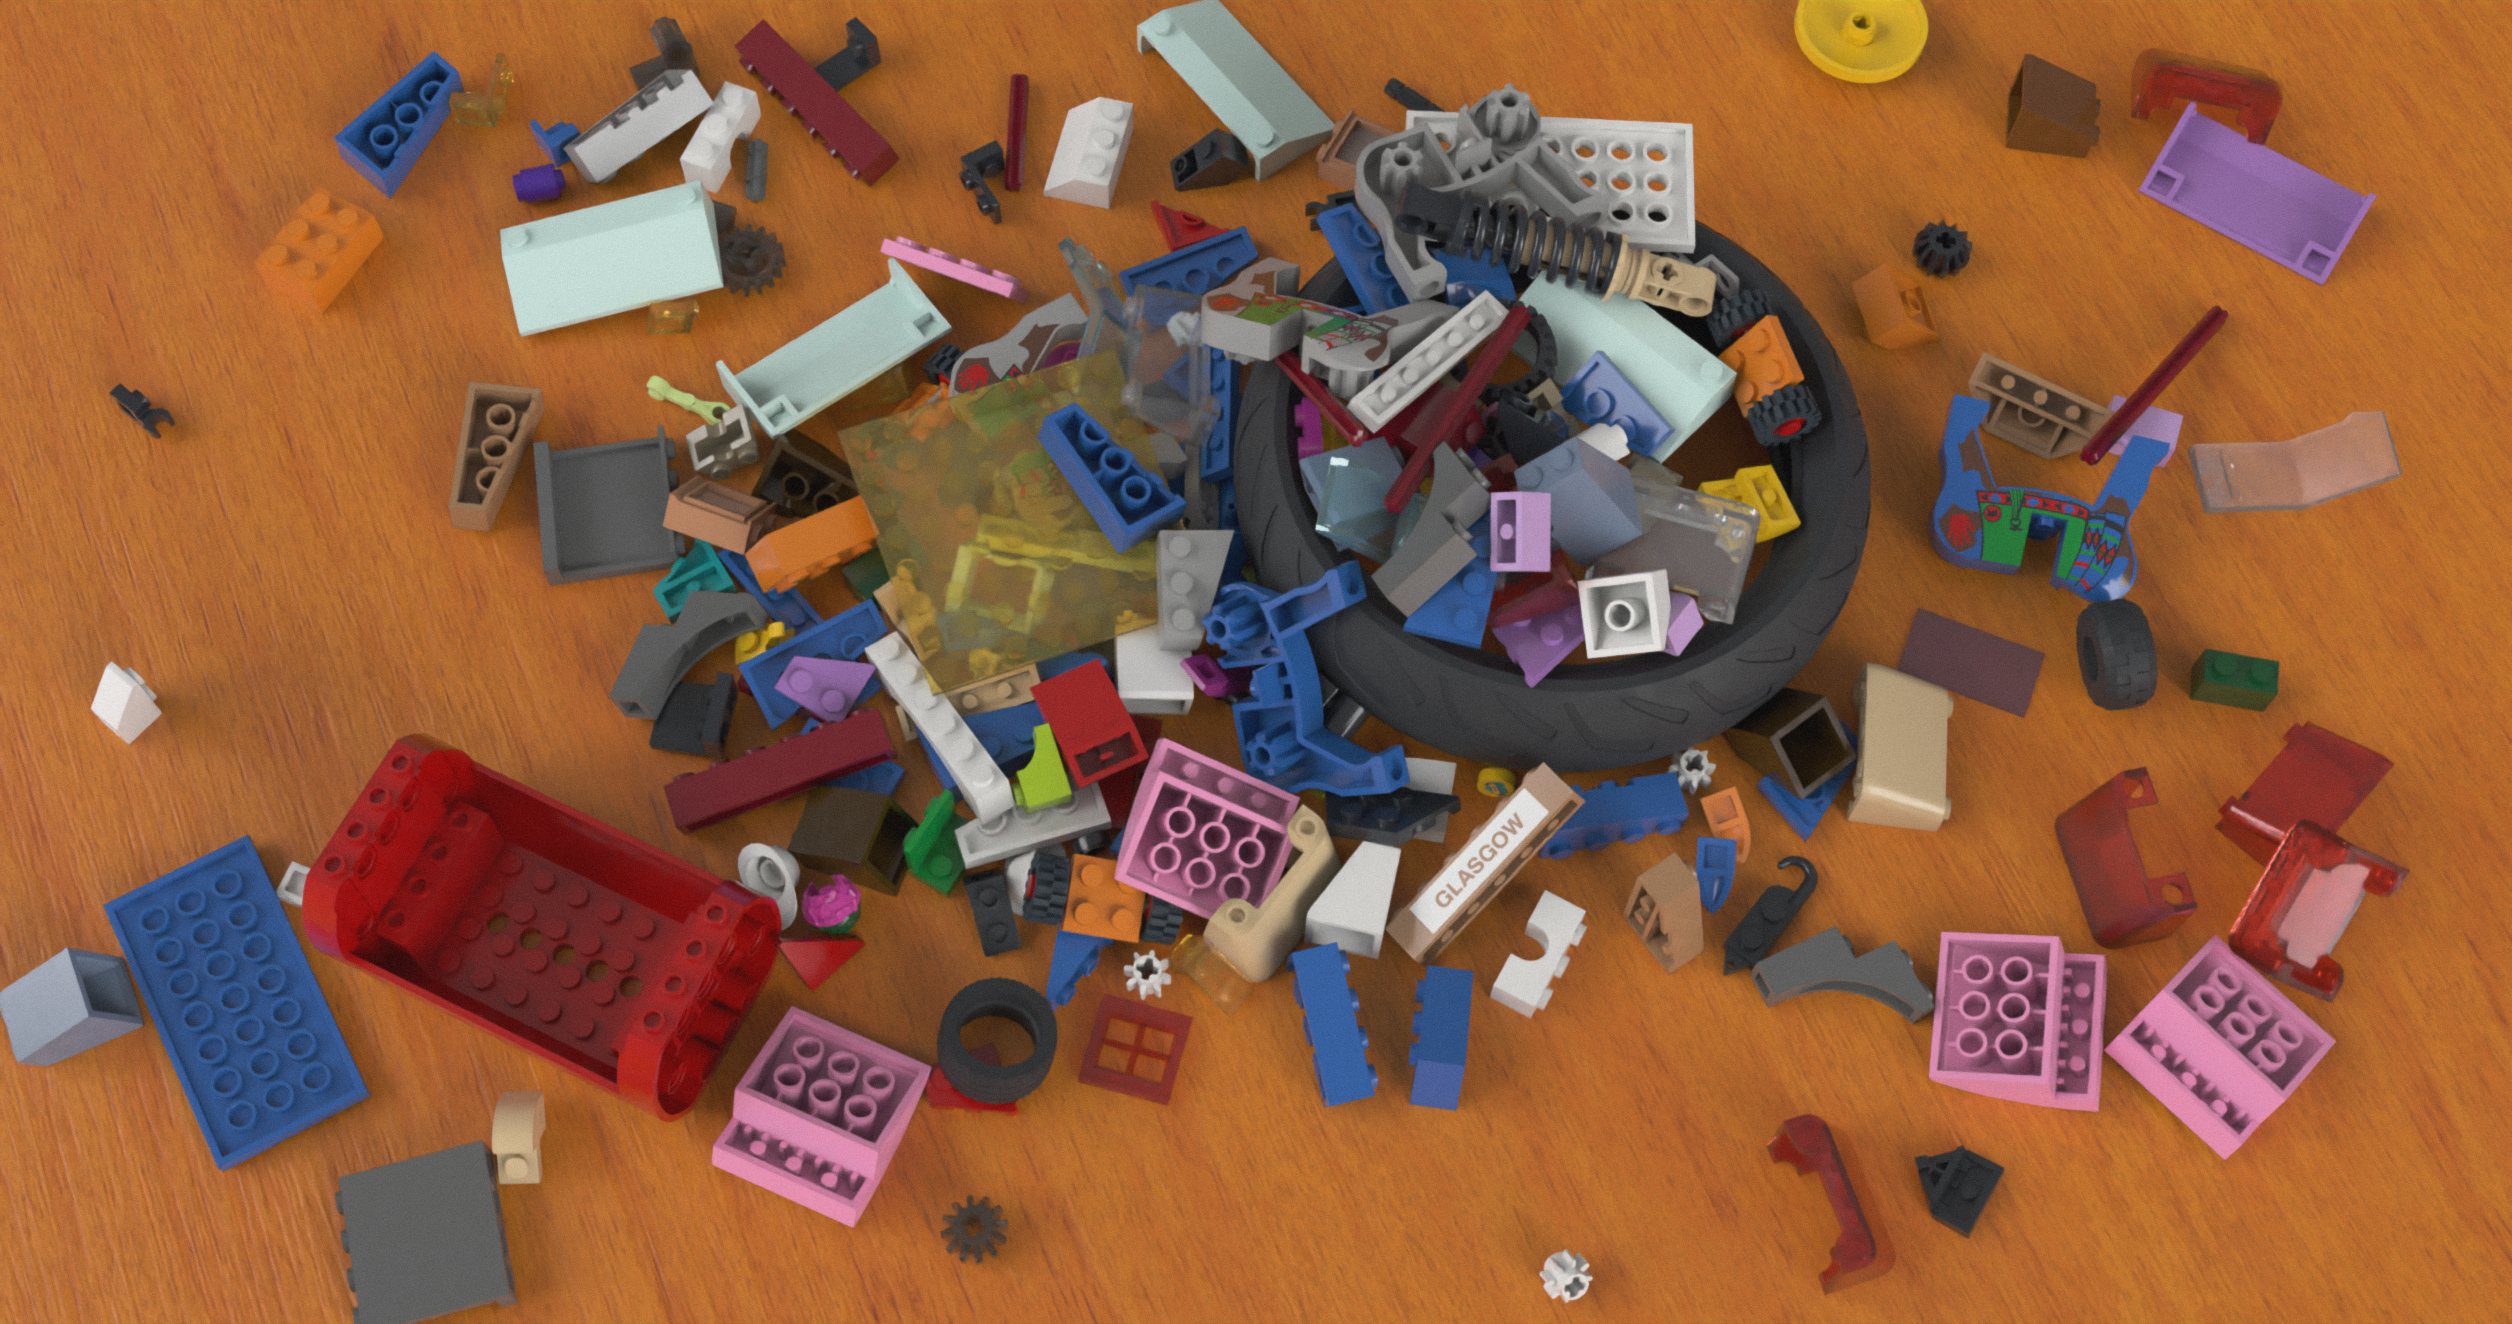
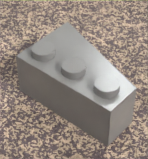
M1160 530L1155 542L1160 651L1198 649L1206 625L1202 624V619L1205 614L1211 611L1234 530Z

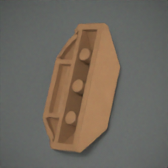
M1983 352L1968 381L1973 398L1990 402L1989 411L1982 422L1983 429L2047 460L2081 450L2114 414V411L1987 352Z

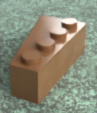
M469 382L448 507L453 528L490 531L545 411L542 389Z

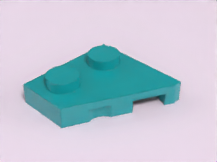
M695 538L693 549L685 558L680 557L672 566L670 574L662 578L653 589L654 596L671 625L677 622L691 591L707 592L715 590L721 593L736 592L733 581L708 542Z

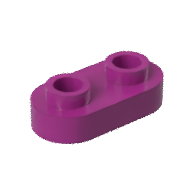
M1302 397L1301 405H1295L1296 427L1303 428V437H1298L1299 460L1323 453L1320 410L1308 397Z

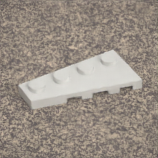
M1066 773L1072 793L1070 802L1027 815L1023 805L1017 806L1015 803V806L985 824H982L976 818L954 830L965 869L1029 852L1035 848L1039 849L1078 838L1097 830L1111 828V819L1098 782L1074 791Z

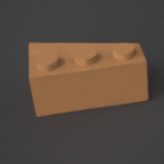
M1674 852L1638 876L1622 914L1626 922L1668 975L1704 951L1700 888L1697 873L1687 860L1682 861Z

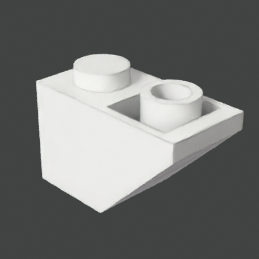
M111 661L105 668L91 710L103 724L127 744H131L162 712L153 702L157 696L144 684L145 681L130 667L123 671Z

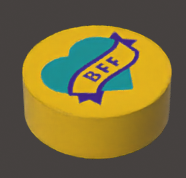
M1489 767L1479 772L1477 789L1481 793L1492 797H1506L1514 792L1515 776L1509 770Z

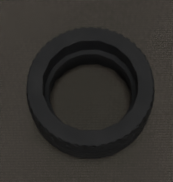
M1001 977L978 980L960 990L950 1001L943 1014L937 1040L938 1060L945 1078L953 1085V1088L974 1101L977 1100L986 1104L992 1103L993 1105L1012 1103V1101L1016 1102L1035 1091L1048 1074L1057 1046V1023L1049 1003L1046 1002V999L1039 992L1037 993L1035 989L1030 988L1029 985L1013 979H1002ZM986 1016L1006 1017L1020 1024L1030 1034L1035 1045V1051L1033 1055L1022 1063L1006 1067L988 1065L972 1057L962 1046L959 1038L960 1030L974 1019Z

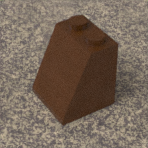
M2025 54L2008 92L2006 148L2086 158L2091 146L2097 145L2100 135V126H2095V119H2097L2101 107V99L2096 98L2097 84L2034 55Z

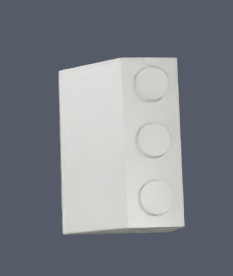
M1099 97L1068 111L1043 191L1044 196L1105 209L1110 208L1134 128L1133 103Z

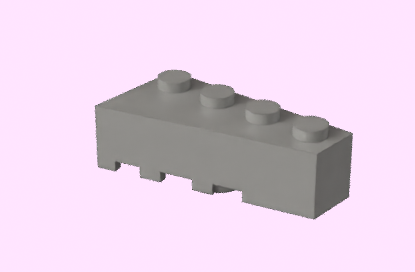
M667 70L563 149L587 182H600L604 184L618 174L617 169L626 163L630 164L638 160L644 154V151L654 144L663 141L672 132L714 105V102L692 70Z

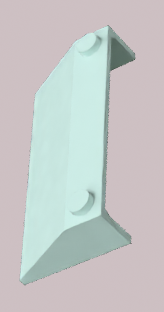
M1202 0L1163 9L1137 25L1138 51L1143 54L1154 47L1254 155L1256 161L1255 179L1258 182L1266 179L1331 137L1335 124L1219 0Z
M701 180L500 230L502 259L519 333L522 337L724 287L714 204Z
M894 257L887 260L891 275L888 284L734 376L722 360L715 363L722 385L737 405L742 403L748 408L750 419L773 440L952 331L951 325Z
M1542 270L1519 301H1523L1525 307L1531 305L1536 308L1538 315L1541 313L1551 327L1555 337L1558 363L1555 366L1556 373L1552 380L1553 383L1562 389L1596 351H1604L1675 429L1651 456H1647L1662 464L1731 397L1737 373L1641 300H1630L1626 298L1625 294L1614 292L1610 299L1604 302L1600 298L1586 295L1583 291L1585 282L1577 280L1575 287L1569 290L1564 286L1566 277L1558 275L1554 284H1548L1545 280L1547 271ZM1524 329L1510 350L1533 367L1537 358L1538 346L1533 336Z

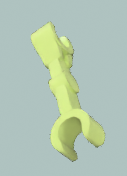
M655 375L646 384L650 397L659 401L667 399L682 406L687 411H694L700 414L710 425H715L722 421L714 417L716 414H724L730 410V407L725 403L701 401L690 393H683L672 388L667 381Z

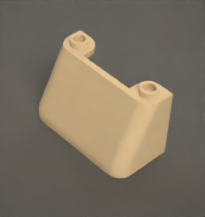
M1865 662L1852 686V703H1856L1855 712L1858 713L1856 774L1852 780V787H1855L1854 797L1856 800L1855 802L1849 801L1847 821L1936 832L1943 819H1949L1951 812V798L1946 797L1947 718H1950L1952 715L1953 696H1948L1945 687L1882 664Z
M1304 804L1293 815L1287 826V836L1293 844L1288 861L1283 869L1287 874L1258 909L1243 899L1233 898L1225 901L1209 919L1200 941L1203 947L1250 982L1260 983L1273 975L1305 934L1308 910L1343 867L1323 820Z

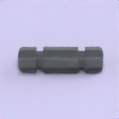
M761 139L750 141L748 144L747 155L751 157L747 158L746 183L749 184L745 186V197L753 203H758V201L764 200L766 197L768 144L762 142Z

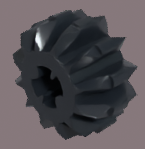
M1943 219L1938 222V225L1929 222L1924 230H1920L1914 239L1915 244L1912 249V256L1917 258L1916 268L1926 267L1927 276L1935 272L1941 280L1946 277L1947 273L1955 277L1960 269H1964L1970 260L1972 242L1967 240L1968 231L1959 232L1957 231V223L1950 227L1946 225Z

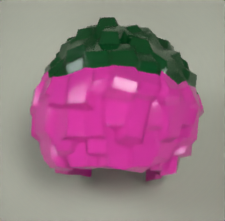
M842 874L832 875L836 883L834 888L832 885H827L821 888L819 893L813 882H811L808 889L804 892V900L801 902L805 920L812 928L817 929L819 932L825 931L826 933L836 935L839 933H849L850 929L859 920L861 914V892L859 888L855 887L850 879Z

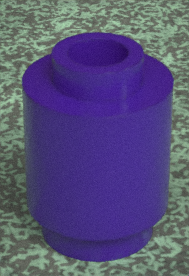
M553 163L522 169L520 174L512 175L519 202L527 201L530 204L561 197V190L566 189L562 169L555 170Z

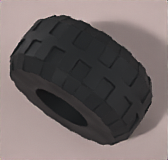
M2124 598L2089 604L2078 616L2076 626L2078 661L2089 697L2095 705L2109 711L2144 705L2153 697L2156 690L2158 668L2152 631L2143 610L2136 603Z

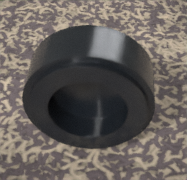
M1101 829L1082 836L1072 846L1076 854L1095 856L1107 850L1112 841L1107 830Z

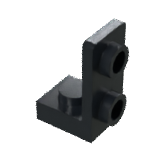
M857 17L846 23L848 34L846 42L848 46L814 69L836 92L882 62L877 37Z
M995 140L960 157L962 172L959 173V177L964 188L967 191L972 190L975 194L977 206L983 216L989 215L994 224L1001 222L1000 204L983 180L985 178H992L1005 169L1003 149Z
M999 866L963 876L965 890L970 900L985 956L989 957L1020 948V936L1003 874Z

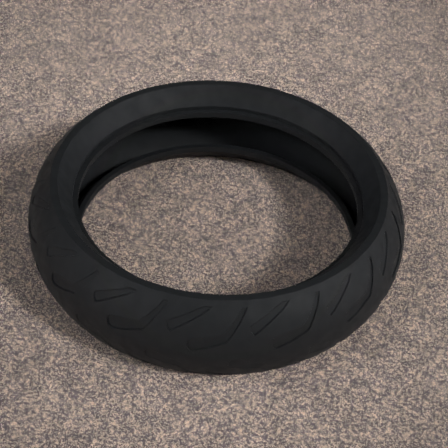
M1508 205L1509 213L1516 205ZM1542 208L1540 209V211H1543L1547 217H1551ZM1616 210L1612 212V215L1618 220L1630 218L1626 211ZM1660 212L1648 214L1650 219L1656 222H1663L1667 219ZM1695 220L1694 252L1683 254L1694 264L1713 254L1739 278L1738 295H1741L1743 290L1748 289L1750 292L1754 289H1760V292L1763 290L1767 292L1804 376V379L1797 385L1807 386L1811 390L1822 418L1818 421L1819 424L1816 427H1810L1811 432L1800 434L1801 438L1797 440L1792 438L1789 440V443L1784 445L1780 442L1778 446L1772 447L1771 444L1766 446L1771 465L1801 522L1799 527L1774 538L1771 556L1749 588L1726 611L1699 629L1678 657L1663 651H1653L1610 662L1584 665L1557 664L1532 688L1527 685L1525 672L1518 662L1513 663L1509 657L1488 653L1478 648L1404 632L1403 628L1409 617L1403 614L1385 597L1373 578L1359 563L1367 597L1304 629L1317 670L1334 683L1341 692H1344L1358 703L1366 712L1421 743L1479 763L1526 771L1539 767L1543 762L1555 772H1589L1616 769L1648 762L1680 752L1711 739L1736 725L1767 703L1811 659L1834 626L1848 599L1860 567L1868 534L1871 509V465L1868 440L1851 381L1836 350L1825 336L1819 323L1809 310L1804 308L1802 301L1774 272L1733 240L1716 232L1704 223ZM1375 227V228H1374L1375 232L1380 236L1379 231H1378L1377 228ZM1381 238V240H1380L1379 243H1380V244L1382 245V247L1384 248L1383 241H1382V238ZM1425 241L1426 250L1430 246L1436 249L1445 247V243L1441 241ZM1650 251L1651 254L1658 255L1661 257L1665 253ZM1503 253L1502 258L1508 270L1511 255ZM1336 255L1312 276L1295 296V298L1310 300L1340 309L1362 304ZM1520 264L1516 273L1508 271L1516 294L1525 293L1536 279L1528 278L1526 274L1528 266ZM1664 268L1662 272L1663 275H1665L1667 271L1666 268ZM1719 273L1721 281L1727 288H1729L1728 281L1721 273ZM1660 288L1657 295H1660L1662 293V288ZM1717 289L1714 292L1712 307L1714 305L1720 306V301L1726 298ZM1439 293L1428 299L1445 304L1446 298L1444 293ZM1641 300L1716 358L1724 352L1715 343L1706 321L1708 319L1707 315L1693 317L1681 311L1653 305ZM1298 344L1291 348V350L1299 357ZM1272 359L1270 361L1263 360L1262 362L1255 361L1243 394L1236 427L1233 455L1234 493L1238 522L1245 550L1253 566L1259 586L1285 594L1301 585L1322 578L1327 570L1348 561L1357 560L1350 548L1340 552L1337 551L1305 491L1298 457V437H1303V428L1296 427L1295 405H1301L1302 397L1307 396ZM1317 377L1327 388H1329V380Z

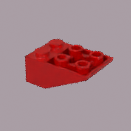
M1099 658L1029 688L1044 723H1049L1060 759L1074 791L1105 779L1149 758L1136 726Z

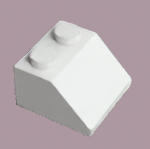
M1666 569L1595 577L1578 581L1588 658L1662 651L1665 649L1671 612Z

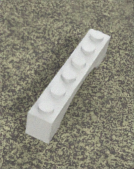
M895 631L866 647L864 650L869 664L876 666L872 674L890 698L893 697L903 707L922 731L956 782L965 801L981 823L985 824L1015 806L1008 779L898 632Z

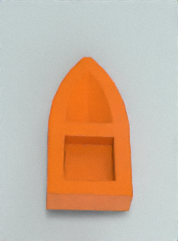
M1733 785L1698 798L1711 833L1715 838L1737 839L1736 860L1740 863L1746 862L1751 845V832L1736 787Z

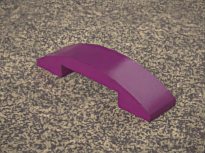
M1206 653L1185 658L1180 662V666L1206 695L1212 697L1230 696L1249 690L1250 682L1253 678L1252 671L1257 670L1254 665L1222 668L1217 658L1211 660Z

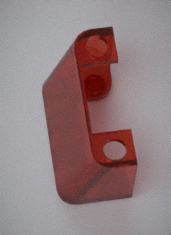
M2146 767L2118 773L2060 813L2054 823L2055 833L2091 935L2097 944L2106 949H2118L2170 938L2198 908L2185 872L2148 879L2128 825L2126 810L2154 805L2159 802ZM2141 784L2143 796L2139 798L2130 797ZM2166 885L2177 887L2182 893L2181 903L2171 904L2164 900L2162 888Z

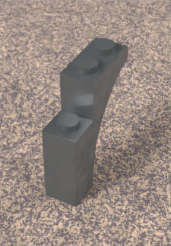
M1445 441L1433 451L1435 469L1433 485L1419 521L1395 554L1371 576L1385 597L1407 617L1478 555L1468 542L1473 536L1467 528L1491 508V494L1487 489L1492 483L1477 467L1473 471L1471 470L1476 463L1461 447L1455 452Z
M715 590L707 592L691 591L675 626L666 623L660 625L643 624L609 695L610 699L627 718L657 720L674 687L700 659L718 646L737 636L763 629L769 616L760 605L758 599L746 592L734 594L721 593Z
M1837 926L1757 962L1750 973V977L1768 1008L1782 1001L1807 993L1839 991L1854 993L1877 1000L1891 1007L1910 1023L1914 1024L1925 1019L1935 1007L1929 987L1924 982L1920 983L1913 971L1914 966L1911 957L1906 950L1900 949L1895 940L1855 959V952L1851 941L1846 935H1841Z

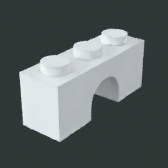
M725 81L714 100V105L709 108L680 158L686 183L701 180L706 190L717 194L732 168L730 152L734 140L739 138L747 141L761 117L755 91Z
M1545 890L1527 923L1524 933L1541 944L1545 955L1538 960L1527 961L1511 953L1493 985L1490 998L1530 1019L1536 1008L1544 1010L1554 991L1548 988V985L1553 976L1562 977L1571 959L1565 956L1570 944L1577 947L1587 929V926L1582 924L1586 911Z

